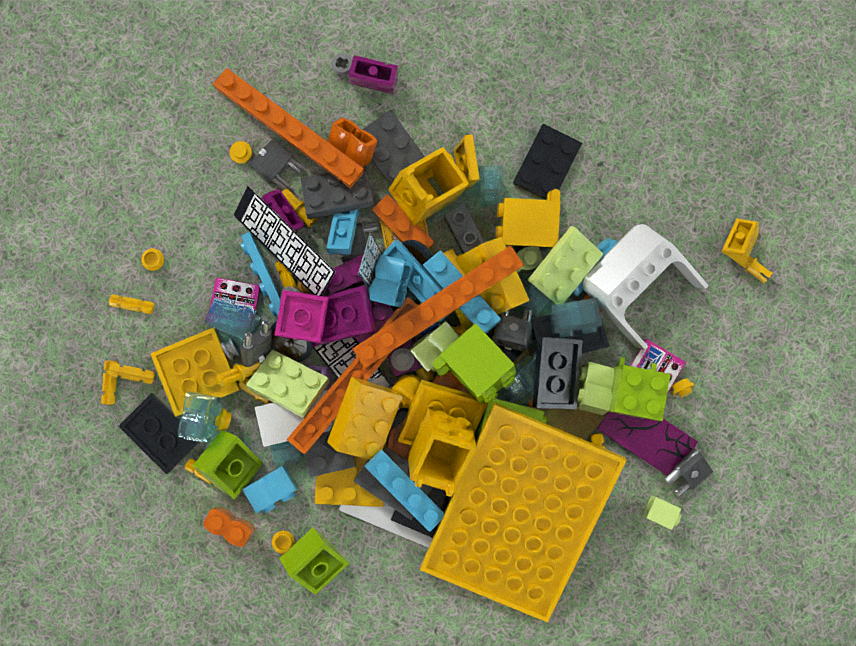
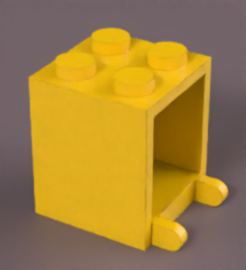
M442 147L401 170L388 190L412 225L415 226L455 202L467 188L469 182L466 175L455 164L452 155ZM433 177L444 194L439 196L428 179Z
M558 189L549 191L547 193V200L502 199L501 203L497 204V217L501 218L500 226H496L495 239L502 237L505 245L554 247L558 243L560 191Z
M428 409L408 452L410 480L415 481L416 487L421 488L422 484L445 490L446 496H453L477 448L471 422L462 417L449 416L440 410Z

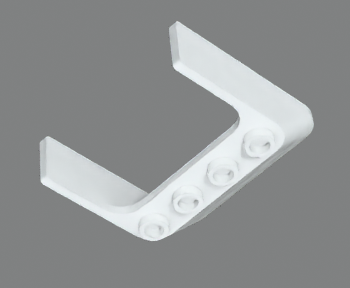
M644 224L634 226L594 265L582 280V288L595 303H598L599 308L635 347L646 350L648 346L626 322L625 310L671 263L677 267L695 288L706 289L709 285L671 242Z

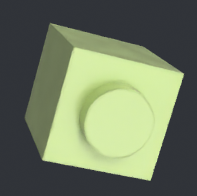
M651 495L642 516L672 530L680 522L681 508Z

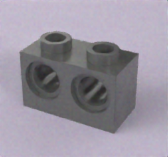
M465 204L444 214L443 219L462 254L485 243Z

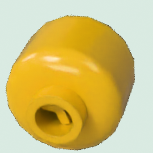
M412 374L403 375L392 387V390L403 396L399 408H410L421 382L419 377Z

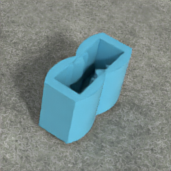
M381 255L375 263V279L369 287L370 300L401 308L412 272V262Z
M283 465L242 490L255 513L262 511L265 514L275 508L274 503L282 499L283 502H286L294 497V491L298 487L286 466Z

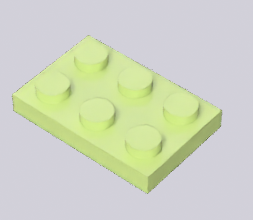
M570 226L529 277L528 281L561 308L602 257L603 253L577 228Z
M272 350L246 386L256 394L305 418L330 381L328 377Z

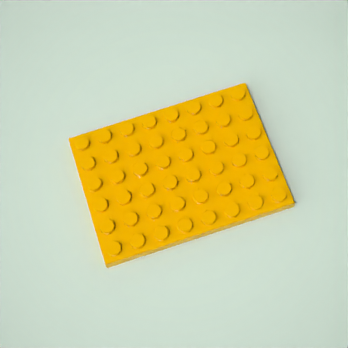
M494 402L477 439V448L448 503L444 516L420 565V570L548 623L627 460L624 456Z

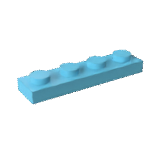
M248 232L241 235L244 241L240 243L246 256L250 254L253 261L250 263L251 269L255 276H260L262 283L259 286L264 296L268 295L271 303L268 305L273 316H278L281 296L253 235Z
M394 240L383 252L382 255L412 262V272L407 287L421 303L443 290L399 240Z
M441 250L423 264L424 269L442 289L463 277ZM480 295L459 308L473 325L476 323L485 333L501 321V318Z
M382 449L365 465L366 469L429 532L442 520L444 512L419 487L415 486V483Z

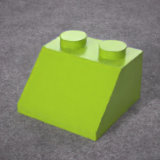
M222 430L192 466L208 481L235 500L262 466L263 462L237 436Z
M312 527L279 558L289 576L315 595L350 564L315 527Z

